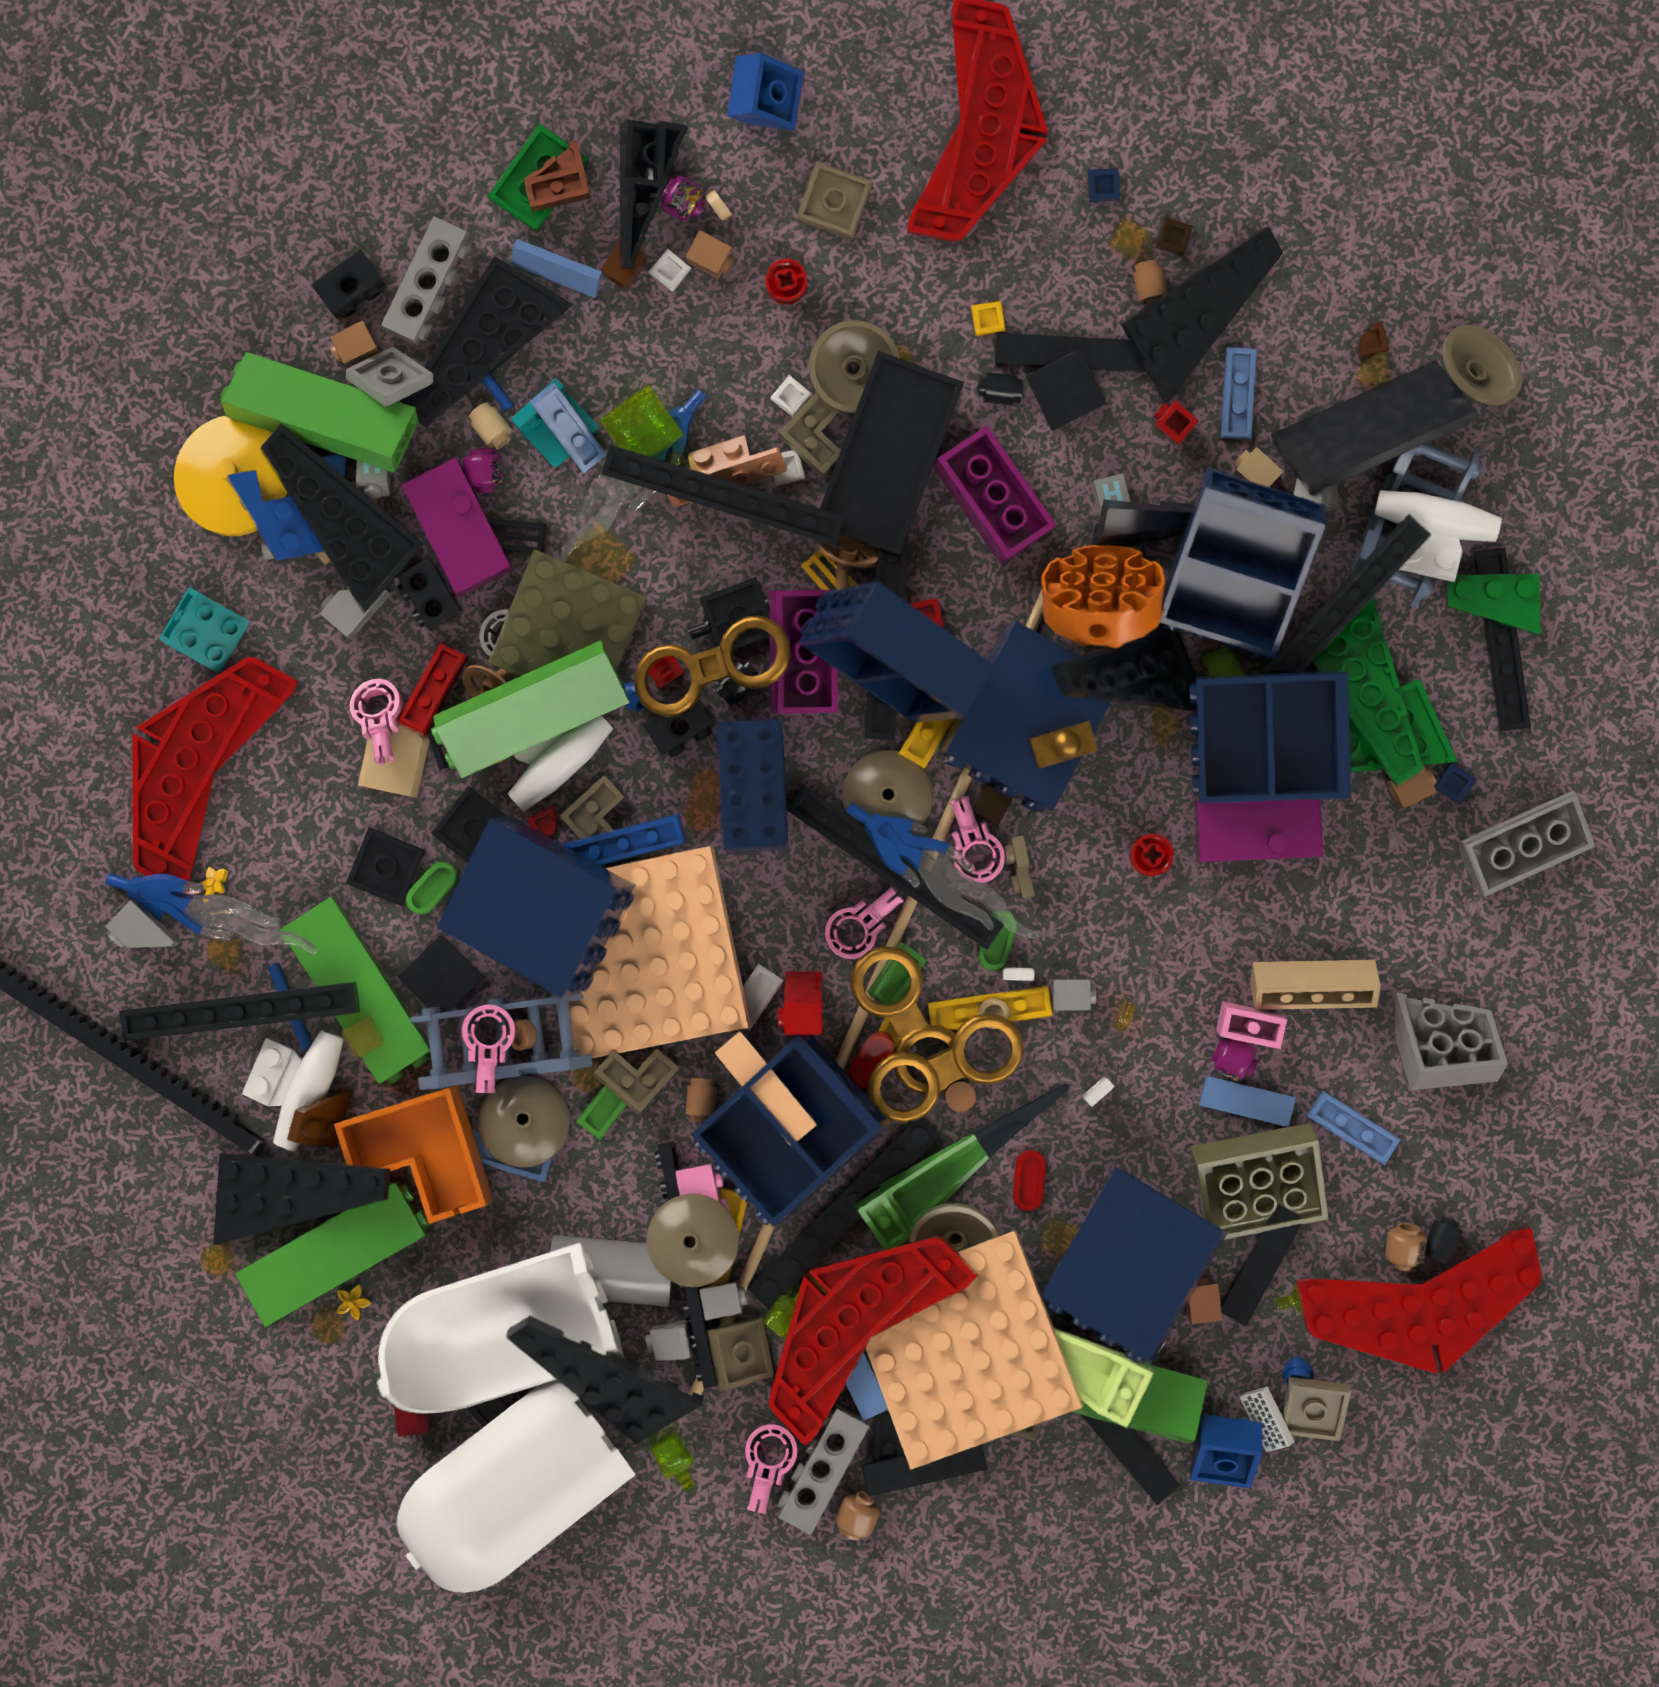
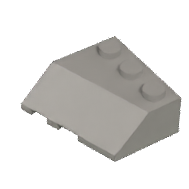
M1396 992V1042L1410 1090L1496 1082L1499 1080L1508 1062L1491 1010L1460 1004L1448 1006L1435 1003L1434 999L1423 998L1422 1000L1407 998V994Z

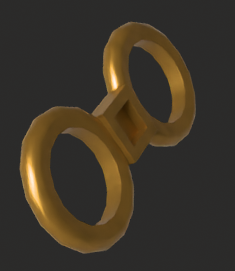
M757 615L744 617L733 623L724 633L719 647L695 655L687 648L675 644L657 646L647 652L637 665L634 675L635 692L641 704L649 711L660 716L671 717L680 716L692 709L701 698L704 685L728 677L742 687L749 689L765 688L776 682L787 669L791 656L789 640L783 628L776 622ZM760 628L772 635L777 645V657L769 671L759 676H748L737 669L733 661L732 650L740 634L749 629ZM665 657L681 659L691 672L689 692L682 700L675 704L659 703L652 697L648 689L647 678L650 669L657 661Z
M881 946L869 950L858 959L854 966L850 982L854 1000L864 1011L874 1016L889 1017L900 1037L894 1054L908 1052L915 1042L926 1037L938 1038L951 1047L955 1035L953 1031L941 1025L927 1024L915 1003L922 991L923 982L918 962L910 953L898 947ZM883 959H892L902 963L910 975V985L906 994L900 1000L891 1004H879L871 1000L863 988V978L867 969L875 962ZM906 1065L894 1067L898 1079L906 1088L918 1094L927 1093V1081H921L913 1077L907 1070ZM958 1080L941 1087L940 1092L946 1091L951 1084Z
M985 1013L973 1016L961 1024L953 1037L952 1046L927 1058L917 1053L899 1052L890 1054L878 1062L869 1077V1098L885 1117L891 1121L907 1123L919 1120L932 1110L939 1098L940 1088L963 1077L968 1078L974 1083L989 1085L1002 1082L1011 1076L1022 1061L1024 1044L1021 1033L1013 1022L1001 1015ZM987 1026L999 1028L1007 1034L1011 1043L1010 1056L1005 1064L991 1071H981L972 1067L967 1062L964 1054L965 1042L970 1034L979 1028ZM901 1065L914 1066L921 1070L926 1076L928 1083L927 1093L923 1100L915 1107L905 1110L896 1109L888 1105L882 1098L880 1091L881 1082L886 1073L894 1067Z

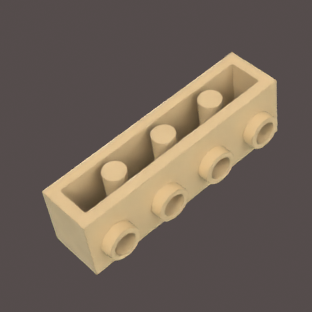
M1375 960L1253 962L1251 990L1255 1010L1376 1008L1378 1005L1381 986Z

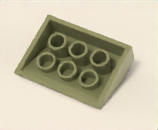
M1310 1123L1190 1146L1203 1218L1228 1232L1224 1240L1301 1223L1303 1225L1329 1219L1319 1141ZM1277 1204L1302 1217L1300 1219L1267 1225L1268 1220L1277 1208Z

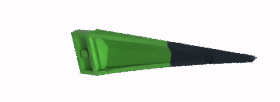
M1062 1084L884 1181L879 1184V1189L854 1204L884 1250L897 1247L907 1241L919 1217L928 1210L943 1205L989 1158L1028 1123L1067 1092L1070 1086Z

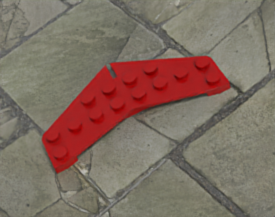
M985 0L953 1L951 14L960 122L910 215L907 233L949 242L963 240L1047 142V138L1020 133L1021 130L1046 136L1049 134L1011 13L1005 5Z
M247 657L135 727L160 741L157 746L132 733L133 865L138 872L145 876L154 874L173 875L186 880L187 886L189 885L215 773L293 695L300 681L257 658Z
M1526 1227L1507 1233L1494 1244L1430 1280L1419 1284L1333 1280L1312 1277L1296 1280L1295 1282L1305 1328L1311 1336L1438 1374L1432 1346L1435 1345L1439 1368L1444 1373L1539 1286L1542 1274L1532 1228Z
M937 1236L810 1269L808 1272L828 1292L827 1294L807 1274L803 1276L769 1397V1407L805 1446L819 1433L872 1337L950 1295H954L967 1288L979 1276L945 1239Z

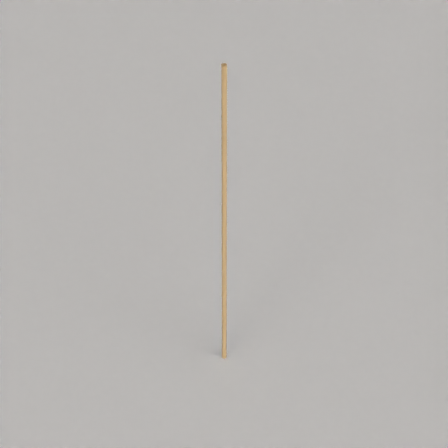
M1042 589L1026 624V627L1035 632L1043 617ZM964 767L932 839L945 841L955 818L950 802L958 799L961 804L960 798L964 797L972 779L968 776L970 770ZM926 852L920 866L931 873L939 853ZM909 895L905 899L885 946L897 947L902 939L917 905V901ZM889 959L878 961L865 990L866 995L873 1001L875 998L869 995L867 991ZM858 1006L835 1059L843 1070L869 1014L860 1006ZM763 1223L738 1280V1286H744L745 1292L748 1290L747 1288L752 1281L775 1227H772L770 1223L768 1225ZM737 1314L722 1317L718 1327L733 1323ZM695 1378L689 1395H692L693 1392L702 1395L704 1390L703 1382H698L697 1378Z

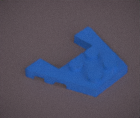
M338 454L322 457L326 463L344 477L345 456ZM256 470L227 476L230 486L234 488L242 506L249 513L256 525V529L276 561L324 552L290 497L263 501Z

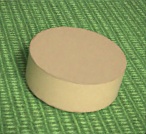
M715 190L706 195V200L721 220H726L732 215Z
M998 998L985 1000L978 1012L979 1015L985 1013L997 1014L1006 1019H1009L1010 1015L1006 1003ZM987 1026L990 1029H998L996 1027Z

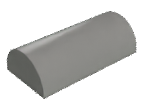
M1574 791L1563 794L1459 842V851L1473 884L1484 897L1596 847L1577 794Z
M563 1235L553 1236L550 1252L578 1243L583 1245L593 1263V1269L589 1271L594 1281L600 1279L608 1302L670 1307L672 1282L660 1274L653 1265L648 1253L647 1243Z

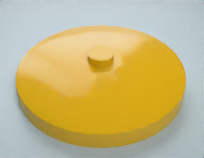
M222 416L203 424L190 435L182 446L176 460L174 486L180 505L194 522L212 533L224 536H243L258 531L249 513L242 506L234 488L230 486L227 480V476L231 474L256 470L263 501L290 497L260 450L261 445L273 432Z

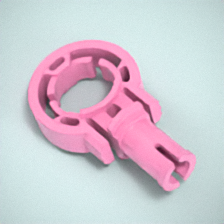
M372 679L361 684L351 697L350 712L355 721L361 726L363 737L365 739H371L372 737L374 762L384 765L386 764L385 757H387L388 763L394 761L391 745L393 732L391 729L394 733L399 731L397 720L404 709V700L396 687L383 679ZM387 690H389V691H391V692L394 693L395 700H394L393 697L388 693ZM380 695L388 697L389 704L386 709L384 708L380 713L374 715L365 713L366 706L362 703V700L368 703L372 697Z
M969 796L960 798L964 810H961L958 799H955L950 804L952 805L964 845L961 843L958 832H953L952 836L955 842L952 851L953 864L959 875L967 881L973 883L988 882L994 879L1004 866L1005 852L1003 846L989 832L986 822L980 823L984 838H982ZM973 832L975 838L970 840L968 833ZM988 840H992L994 844L991 845ZM974 844H985L990 847L993 858H996L994 848H998L999 860L993 871H990L995 865V861L992 860L984 869L974 870L969 868V872L977 874L976 877L968 875L959 866L958 861L961 860L964 867H968L965 862V853Z
M891 886L889 890L858 915L856 913L867 904L864 899L855 906H847L837 910L829 918L825 928V938L829 948L842 958L856 959L862 957L872 949L878 934L886 928V925L882 922L874 930L870 931V929L900 903L904 902L902 896L899 894L889 902L888 900L898 892ZM851 912L852 914L845 915L844 913ZM869 914L873 919L866 922L864 918ZM839 915L842 917L836 923V926H839L846 919H854L862 924L865 930V938L855 948L859 949L865 944L866 948L856 953L842 951V949L852 950L853 946L845 945L839 939L838 928L834 929V938L831 937V927L836 917ZM869 936L872 937L870 942L867 941Z
M482 1005L474 1008L466 1015L461 1027V1036L465 1046L469 1049L468 1061H475L477 1046L475 1092L485 1093L486 1080V1093H495L497 1047H499L498 1062L505 1063L506 1050L514 1040L515 1025L509 1013L503 1008L495 1005ZM485 1010H492L493 1013H486ZM479 1011L482 1015L474 1019L476 1022L483 1017H493L497 1022L501 1023L503 1020L495 1015L498 1012L505 1018L509 1034L506 1035V1026H501L502 1035L495 1044L488 1046L476 1039L474 1035L475 1024H471L470 1034L467 1033V1027L470 1019ZM469 1036L471 1037L473 1044H471V1042L469 1041ZM507 1038V1041L505 1042V1044L502 1045V1042L504 1041V1039ZM485 1049H489V1059H485Z
M767 1424L757 1428L749 1436L745 1447V1455L749 1464L746 1477L752 1478L755 1464L758 1463L747 1510L755 1512L757 1501L760 1499L758 1513L762 1514L767 1513V1505L776 1469L779 1468L776 1485L782 1486L784 1474L792 1468L797 1458V1444L793 1435L786 1428L775 1424ZM769 1430V1433L762 1435L761 1439L774 1436L781 1439L783 1444L786 1445V1440L781 1436L785 1434L792 1444V1458L787 1459L789 1448H786L785 1457L780 1463L767 1465L757 1455V1446L760 1442L757 1440L754 1450L750 1448L752 1440L760 1432ZM772 1430H779L780 1434L772 1433ZM751 1452L754 1453V1456H755V1460H754V1461L751 1459V1455H750ZM785 1461H788V1465L785 1468H782V1465L785 1463ZM764 1468L770 1470L768 1478L762 1477Z

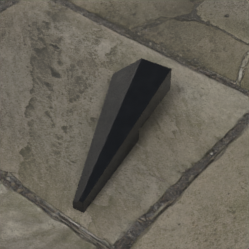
M627 119L620 125V269L622 270L635 267L636 257L645 241V234L649 224L656 213L669 179V172L678 156V149L682 139L687 133V125L664 121L653 124Z
M1104 499L1099 523L1095 524L1091 546L1110 544L1125 547L1184 535L1194 505L1160 501V505Z

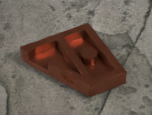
M577 140L569 143V148L557 158L553 156L544 163L540 170L534 171L524 179L532 212L591 198Z

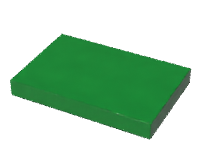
M539 123L487 195V198L537 233L555 207L532 212L524 179L534 171L540 170L544 163L553 156L557 158L569 148L568 143ZM580 152L583 167H585L589 158Z

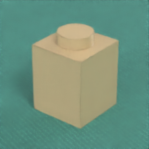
M1256 447L1251 453L1245 450L1234 462L1238 468L1233 474L1238 478L1270 487L1284 471Z

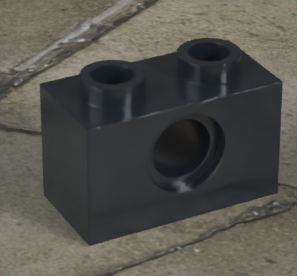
M360 249L311 285L336 319L341 316L345 319L358 310L356 305L363 300L371 301L378 297L383 291L381 288L386 284ZM349 281H356L358 283L357 289L350 294L344 293L345 284Z
M698 700L692 709L680 716L664 717L657 715L642 725L663 757L669 754L670 758H673L686 750L684 744L694 738L696 742H699L712 733L710 728L714 726V723ZM678 719H684L689 724L687 733L682 736L675 735L672 731V725Z

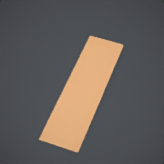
M741 1031L715 1052L741 1086L745 1085L767 1064ZM772 1070L767 1072L750 1088L797 1141L816 1126V1123Z

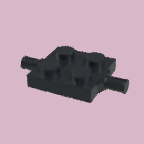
M756 577L699 598L704 610L705 622L688 628L692 640L709 634L716 642L717 647H719L724 633L738 620L757 615L770 619L769 599L761 591ZM760 628L749 629L740 634L736 639L732 652L768 639L770 634Z

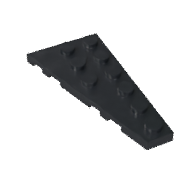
M1270 227L1262 228L1120 323L1164 402L1171 400L1283 254Z
M494 256L425 367L433 373V384L407 396L403 403L415 407L418 424L425 428L428 427L488 375L493 373L573 306L572 303Z
M280 424L261 445L260 450L361 611L365 614L424 544Z
M1165 627L1150 632L1144 637L1126 642L1120 647L1112 648L1108 646L1051 667L1056 683L1064 697L1196 712V703L1191 704L1189 684L1195 683L1196 675L1178 630H1171Z
M220 1153L213 1245L388 1200L390 1168Z
M530 1315L510 1327L507 1331L506 1338L636 1444L702 1406L703 1396L695 1392L692 1395L678 1390V1384L671 1381L665 1384L651 1377L650 1371L609 1352L605 1355L591 1349L592 1344L581 1340L580 1343L566 1338L562 1330Z

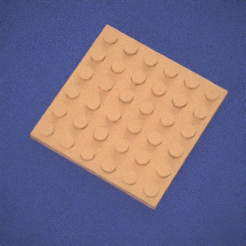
M707 846L606 868L635 885L632 891L634 899L626 911H622L618 919L621 922L620 927L614 937H609L605 945L607 953L603 961L599 965L596 964L591 973L594 979L587 991H582L584 999L568 1001L574 1049L578 1050V1055L591 1054V1058L610 1055L613 1051L622 1053L751 1027L714 847Z
M1017 1230L959 1251L958 1253L979 1276L967 1288L954 1295H950L875 1335L866 1346L867 1354L910 1469L1083 1407Z

